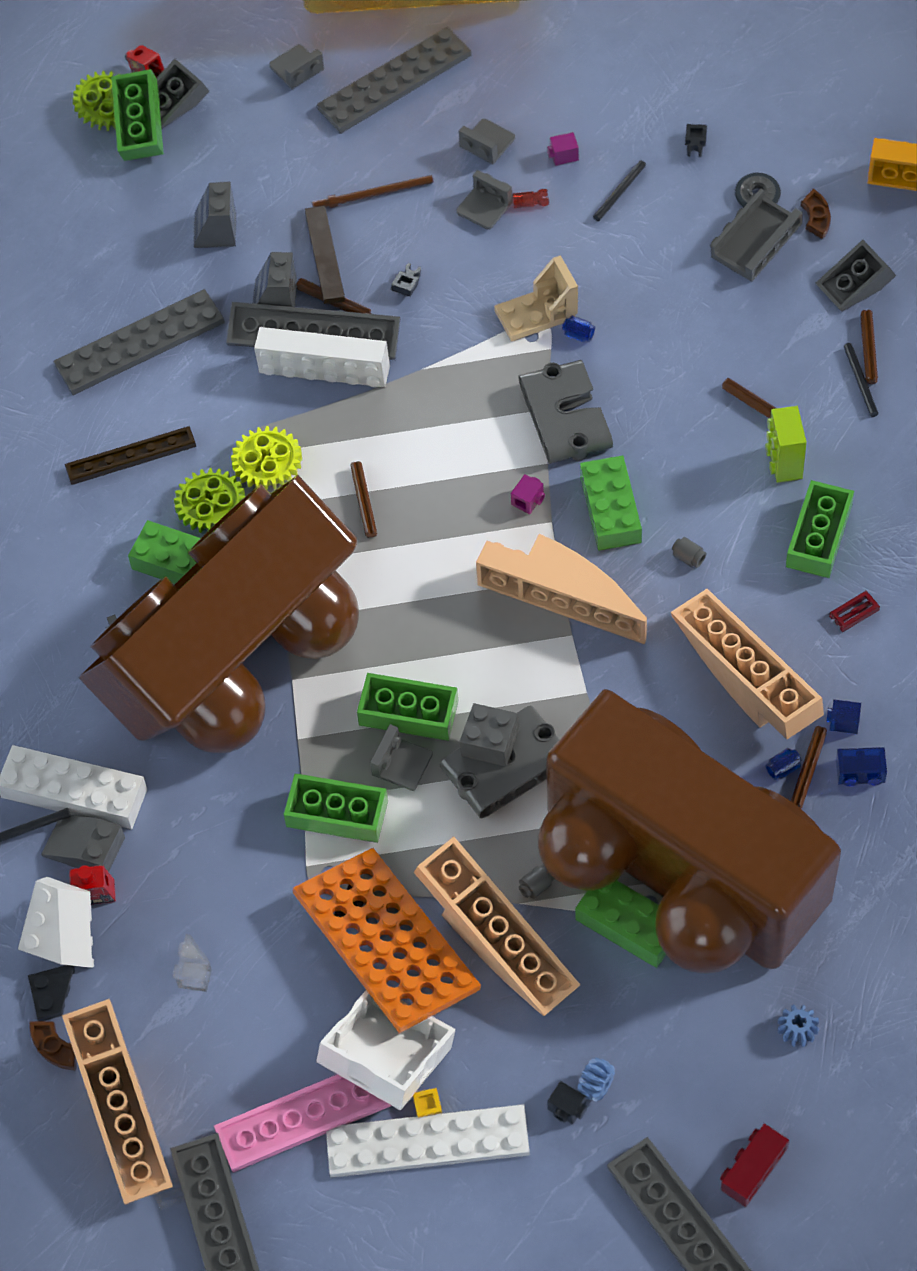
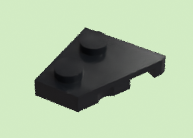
M64 965L28 975L38 1021H45L63 1015L65 999L70 991L71 977L75 973L74 966Z

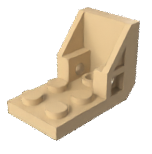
M561 255L552 258L533 281V292L494 305V311L511 342L566 323L578 313V285Z

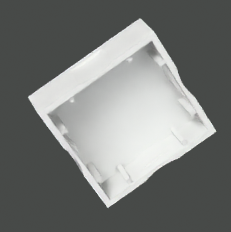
M366 990L354 1003L349 1014L340 1020L320 1042L316 1062L401 1110L450 1051L456 1029L431 1016L399 1033ZM402 999L400 1000L403 1005L408 1006Z

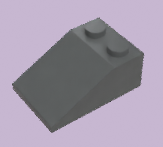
M176 59L156 78L161 127H165L196 107L210 92L199 78Z
M862 239L816 282V285L842 312L883 289L896 277V274Z
M71 816L57 821L41 855L75 868H80L84 865L89 867L101 865L109 872L125 836L121 825L100 818Z

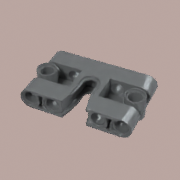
M582 360L561 365L552 362L546 364L541 370L518 376L522 394L549 464L569 459V457L574 460H583L587 457L588 452H598L613 448L612 436L601 407L564 412V410L575 408L593 400L591 395L593 386Z
M527 706L517 712L520 729L509 757L511 762L507 763V766L462 757L460 748L446 756L440 763L441 769L458 789L459 796L468 802L479 818L491 815L547 779V754L560 739L555 734L554 727L546 723L533 706ZM543 736L549 737L547 739H541V737ZM466 784L472 785L471 787H463Z

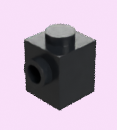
M560 1081L547 1100V1108L559 1121L563 1123L567 1121L573 1125L576 1119H581L587 1110L586 1096Z

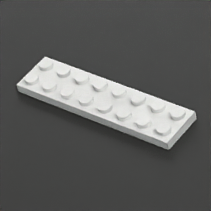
M524 1104L435 1114L420 1118L417 1116L346 1124L326 1131L330 1178L530 1155Z

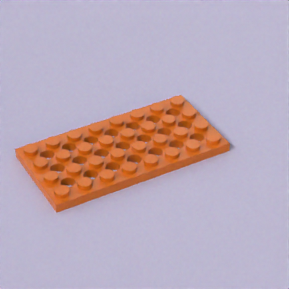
M374 848L293 887L295 897L399 1033L480 990L481 984ZM369 874L372 878L366 880L362 879L360 875ZM349 884L352 886V889H342L340 885ZM382 891L385 893V896H375L373 892ZM322 894H329L332 896V899L325 900L321 899L320 896ZM355 901H362L365 903V906L359 907L353 903ZM388 908H396L399 912L392 914L386 910ZM335 911H342L345 913V916L337 917L333 913ZM368 918H375L379 922L377 924L368 923L366 920ZM409 925L412 930H401L400 926ZM349 928H354L358 930L359 933L353 935L347 933L346 930ZM388 935L392 940L386 942L382 941L379 937ZM422 942L426 947L420 949L414 947L413 944ZM366 945L371 947L372 950L370 952L361 951L359 948L361 946ZM400 952L403 953L406 957L404 959L395 958L393 954ZM434 959L439 962V965L432 966L427 961ZM375 963H382L385 965V968L379 970L375 969L373 965ZM415 970L419 975L413 977L409 976L406 972ZM449 977L453 982L447 984L443 983L440 979ZM388 981H396L399 986L393 988L389 987L386 983ZM422 988H430L433 993L427 995L423 994L420 990ZM407 998L413 1003L407 1006L403 1005L400 1000Z

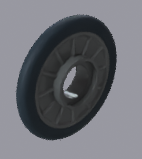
M760 172L745 175L738 181L735 187L736 199L743 208L748 204L754 189L765 190V197L776 204L781 196L778 182L772 176Z

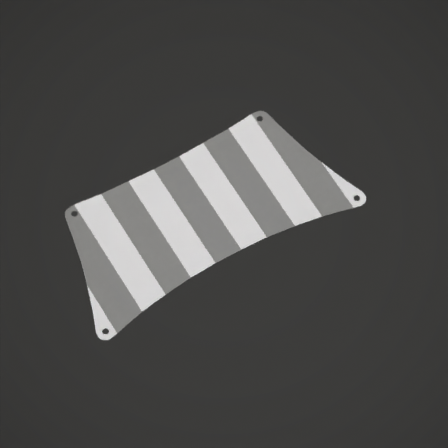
M550 328L537 332L539 338L535 342H528L525 337L511 342L506 331L424 369L389 382L385 387H377L309 412L260 427L262 431H265L266 426H268L269 430L273 431L276 426L279 433L285 429L286 436L291 433L293 434V440L297 439L298 445L301 446L303 459L301 461V469H297L298 475L357 538V547L354 553L336 570L350 585L357 598L359 620L353 637L340 651L325 658L307 659L288 652L301 774L386 788L388 804L378 843L305 831L308 880L321 874L322 870L327 866L335 867L374 848L412 897H434L415 875L414 871L425 859L452 837H455L510 903L575 911V907L587 892L569 888L556 879L552 881L550 887L535 899L526 898L519 890V880L536 866L544 865L539 854L538 835L540 826L548 813L547 779L491 815L479 818L468 802L459 796L458 789L440 767L441 761L446 756L460 748L459 741L473 703L515 713L527 706H533L544 721L554 727L555 734L559 739L591 704L581 672L569 617L478 586L476 561L486 541L501 543L504 547L512 550H521L529 555L539 534L555 541L551 516L548 460L522 394L518 378L521 374L541 370L546 364L550 363L552 345ZM360 461L363 466L377 529L376 537L367 538L365 536L350 465L352 462ZM524 474L536 477L544 484L545 498L540 505L534 508L531 514L511 505V492ZM272 485L268 487L267 491L269 493L274 491ZM367 673L457 687L459 701L449 741L399 733L401 739L433 751V756L415 791L372 776L370 762L387 730L359 726L357 709ZM548 736L541 737V739L549 738ZM466 784L463 787H471L472 785ZM627 872L617 880L645 897L648 895L656 897L658 905L663 898ZM369 874L360 875L362 879L370 880L372 878ZM342 884L340 887L347 890L349 884ZM382 891L373 892L375 896H385V893Z

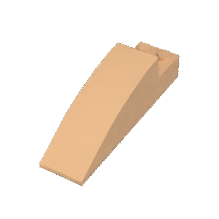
M541 534L538 535L529 555L521 550H512L504 547V545L498 542L486 541L476 561L478 586L642 644L646 643V616L612 578L577 552Z
M705 589L671 611L672 617L703 662L759 728L769 722L781 735L789 739L824 715L822 697L708 589Z
M452 837L417 866L414 871L415 875L445 909L441 916L508 986L542 1016L549 1013L580 986L575 977L455 837Z
M110 999L62 1015L124 1204L126 1205L172 1188V1182Z

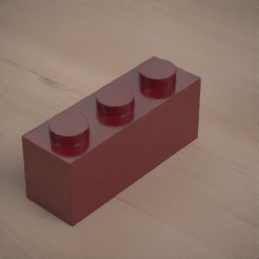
M765 1123L760 1129H754L748 1139L750 1141L746 1149L742 1147L734 1158L736 1163L731 1169L727 1167L720 1177L722 1181L721 1191L744 1207H747L789 1146V1139Z

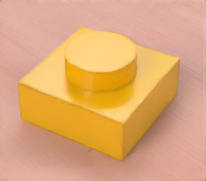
M437 1088L413 1094L418 1118L442 1114Z

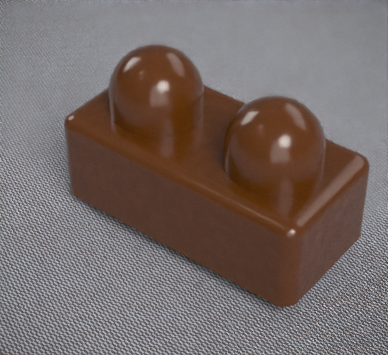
M296 475L272 493H269L260 484L226 513L188 551V554L196 564L175 584L164 576L125 610L92 643L90 647L100 657L78 678L131 734L140 741L149 740L175 728L191 745L205 752L228 753L242 748L257 735L262 726L266 708L264 693L259 682L242 663L270 635L288 652L307 659L331 656L345 647L353 637L359 620L357 598L350 585L336 570L354 553L357 547L356 536L299 475Z
M603 689L548 752L546 759L548 813L540 826L538 835L539 854L545 868L561 884L582 891L604 888L614 883L627 872L663 897L658 906L655 919L657 938L665 954L681 968L695 973H716L733 966L745 954L764 968L776 969L782 965L832 902L841 856L839 845L830 836L822 832L812 818L796 804L772 790L753 786L704 753L689 735L662 715L648 709L637 708L616 693Z

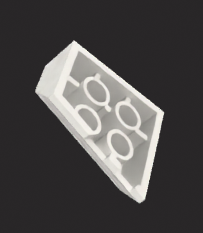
M49 877L37 880L18 949L59 964L93 968L94 958H92L91 953L93 937L90 933V921L92 920L90 891Z

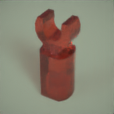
M540 189L534 193L533 191L512 193L514 208L535 206V204L547 206L549 205V198L542 197L548 196V190Z

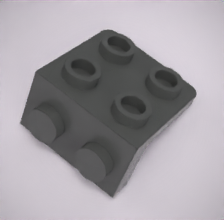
M300 44L269 63L270 68L291 89L324 70L322 53L318 49L309 53Z
M482 119L473 130L464 125L459 130L460 147L491 164H494L515 140L514 133L487 119Z
M476 170L473 174V189L458 206L457 214L489 230L513 203L512 187L506 182L493 178L488 173Z

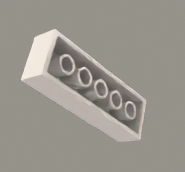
M260 327L254 347L259 373L266 375H282L289 378L299 377L308 380L317 379L328 382H343L351 385L360 384L370 387H385L390 368L386 341Z
M12 745L0 774L1 798L54 811L68 808L71 815L100 818L131 830L147 791L143 776Z

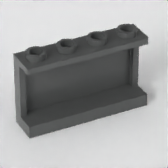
M760 189L756 194L751 195L748 204L744 208L738 210L734 220L725 225L720 236L712 240L710 244L711 258L752 282L802 225V212L796 208L792 213L766 198L765 190Z

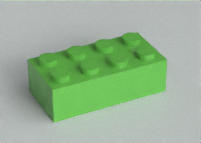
M150 69L111 76L118 153L124 161L163 155L158 84L155 75Z
M624 456L580 463V479L598 551L642 543V527Z
M813 480L810 481L787 552V568L830 578L852 508L853 490Z
M147 520L128 554L131 568L158 579L166 576L175 584L196 564L188 554V551L200 538Z
M367 673L357 709L359 726L387 730L389 725L398 727L399 733L449 741L459 701L457 687Z
M295 773L284 812L286 827L378 843L388 804L386 788Z
M616 880L604 888L587 891L575 907L576 921L655 968L660 965L666 956L659 944L655 927L656 913L659 905Z

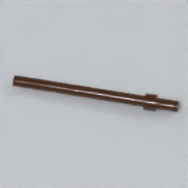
M428 175L339 196L335 194L329 195L325 199L312 201L311 203L312 207L329 206V208H333L341 203L434 183L433 176Z

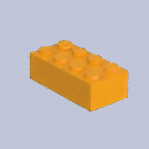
M874 138L867 184L917 191V144Z

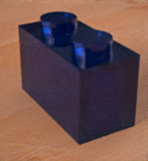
M885 747L837 749L838 785L855 786L857 784H869L875 786L885 783L887 776Z

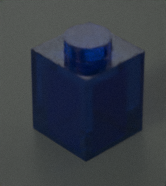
M833 699V706L827 709L826 721L830 722V731L858 734L861 703Z

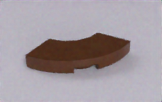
M812 189L801 201V207L806 210L809 216L806 230L824 239L831 222L829 205L818 191Z
M30 1021L31 1038L40 1055L57 1067L76 1070V1056L72 1044L58 1036L54 1021Z

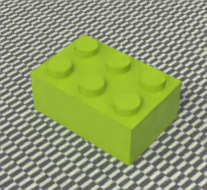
M798 406L771 409V418L767 419L769 431H766L767 443H765L766 455L771 457L769 462L771 475L775 474L776 483L803 479L807 442Z

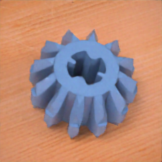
M793 1004L791 1011L784 1009L782 1012L783 1017L778 1018V1024L780 1025L778 1033L784 1034V1042L791 1039L793 1047L796 1045V1042H800L802 1047L806 1046V1040L812 1043L815 1039L814 1035L819 1033V1028L817 1027L819 1019L813 1017V1009L806 1012L805 1005H802L800 1010H797V1007Z
M597 1057L591 1059L579 1079L578 1091L585 1095L588 1100L597 1102L603 1099L610 1088L611 1082L614 1080V1066L604 1059Z

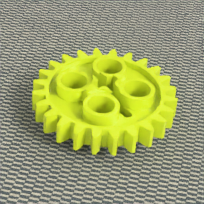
M266 426L265 431L257 427V433L249 430L250 436L242 435L243 442L236 441L237 448H232V468L235 470L236 477H240L241 483L247 481L249 488L253 484L256 487L262 484L267 490L271 485L276 490L278 483L282 486L284 480L289 481L292 479L291 475H298L297 469H301V461H303L301 446L298 445V440H293L292 433L286 436L285 429L279 433L276 426L273 431H270L268 426Z

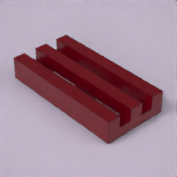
M866 590L831 611L829 617L835 620V624L840 626L842 632H845L878 612L880 606ZM863 600H868L860 606L853 608L850 612L843 615L842 617H839L840 614L849 610L850 608L862 602Z

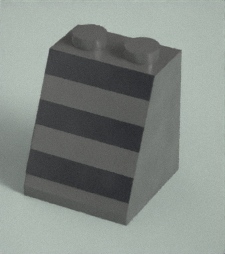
M210 182L194 214V248L236 246V209L231 182Z
M293 252L270 253L255 279L253 304L295 307L297 277Z

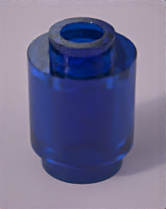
M573 315L570 318H566L562 326L565 336L581 342H590L596 328L591 322Z
M786 748L770 758L769 763L765 767L768 774L774 780L783 779L801 767L800 762L802 759L795 749Z

